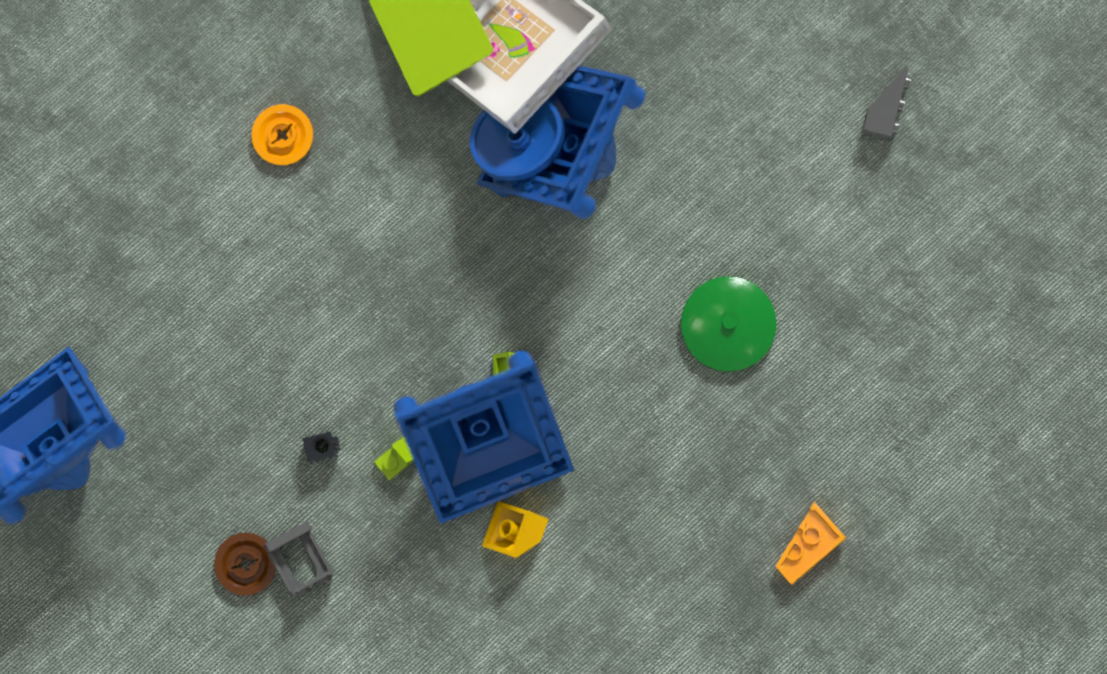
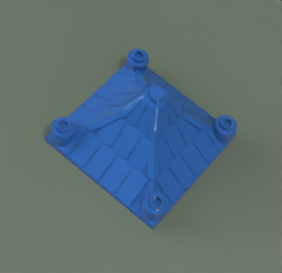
M578 66L547 99L558 110L563 120L565 132L562 147L553 162L540 173L518 181L499 180L489 176L482 170L476 184L492 190L501 197L514 195L567 210L580 219L588 218L595 210V200L584 192L592 180L606 178L613 172L616 164V145L613 134L622 111L621 109L624 105L629 109H636L641 106L645 99L644 89L636 84L637 81L632 77Z
M67 347L0 397V516L7 524L18 523L24 518L26 507L19 500L23 495L26 497L48 488L52 490H72L84 486L90 476L89 457L97 446L98 440L107 449L112 450L121 447L126 439V432L115 421L88 377V369L77 358L70 347Z
M518 351L512 354L508 360L510 369L504 373H499L484 381L464 385L456 391L431 400L426 404L418 406L414 398L407 396L395 402L393 409L396 420L440 524L574 471L537 367L528 352Z

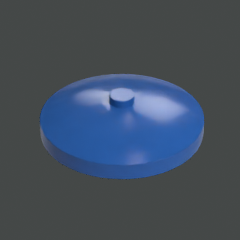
M546 100L514 134L483 110L471 130V153L478 166L493 178L504 181H518L530 178L547 168L558 155L564 140L563 120L556 107L549 100Z

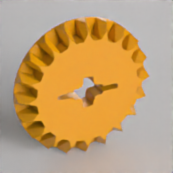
M286 104L274 105L265 109L256 118L252 127V143L256 152L268 163L288 166L289 164L297 163L310 150L313 141V128L308 117L300 109ZM279 130L282 132L288 130L286 134L288 139L286 141L284 139L277 141L279 137L277 132Z

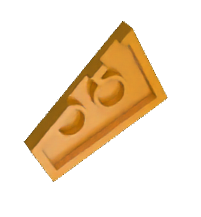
M814 502L775 567L792 586L846 540V537Z

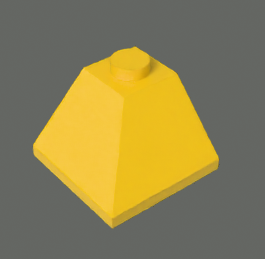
M498 501L482 546L517 558L541 542L549 519Z

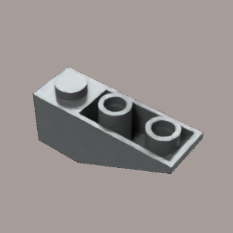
M907 68L903 69L868 108L861 134L889 141L892 135L896 136L899 122L895 121L897 112H902L905 99L901 98L902 92L908 89L911 78L907 76Z

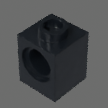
M331 431L302 438L309 463L338 457L337 451L341 450L338 437H333ZM322 440L327 441L329 444L328 450L325 453H318L316 450L317 443Z

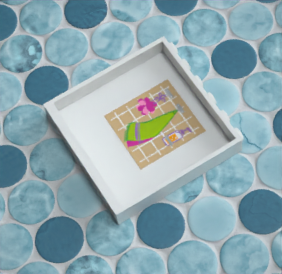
M470 0L494 51L487 58L447 81L515 134L613 29L603 15L582 0Z

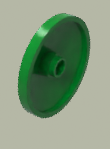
M719 277L705 282L690 295L681 316V333L687 349L701 364L717 371L735 372L756 364L768 352L776 334V315L771 301L757 285L739 277Z

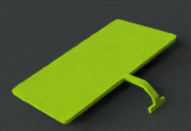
M369 0L412 93L417 97L482 61L494 51L470 0Z

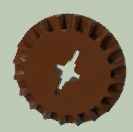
M238 533L229 537L220 545L215 555L214 569L218 581L225 589L237 595H253L264 590L272 582L276 569L263 547L267 543L263 537L253 533ZM244 557L252 561L259 559L249 566L250 570L248 571L240 567L233 569V567L239 566L243 562L242 558Z

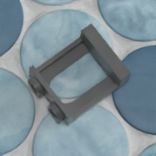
M308 521L268 541L263 546L291 597L297 594L299 598L311 591L310 586L316 583L321 586L331 581V575L335 572L334 568L331 569L311 533L312 528ZM300 538L316 568L315 578L307 583H300L294 578L279 550Z

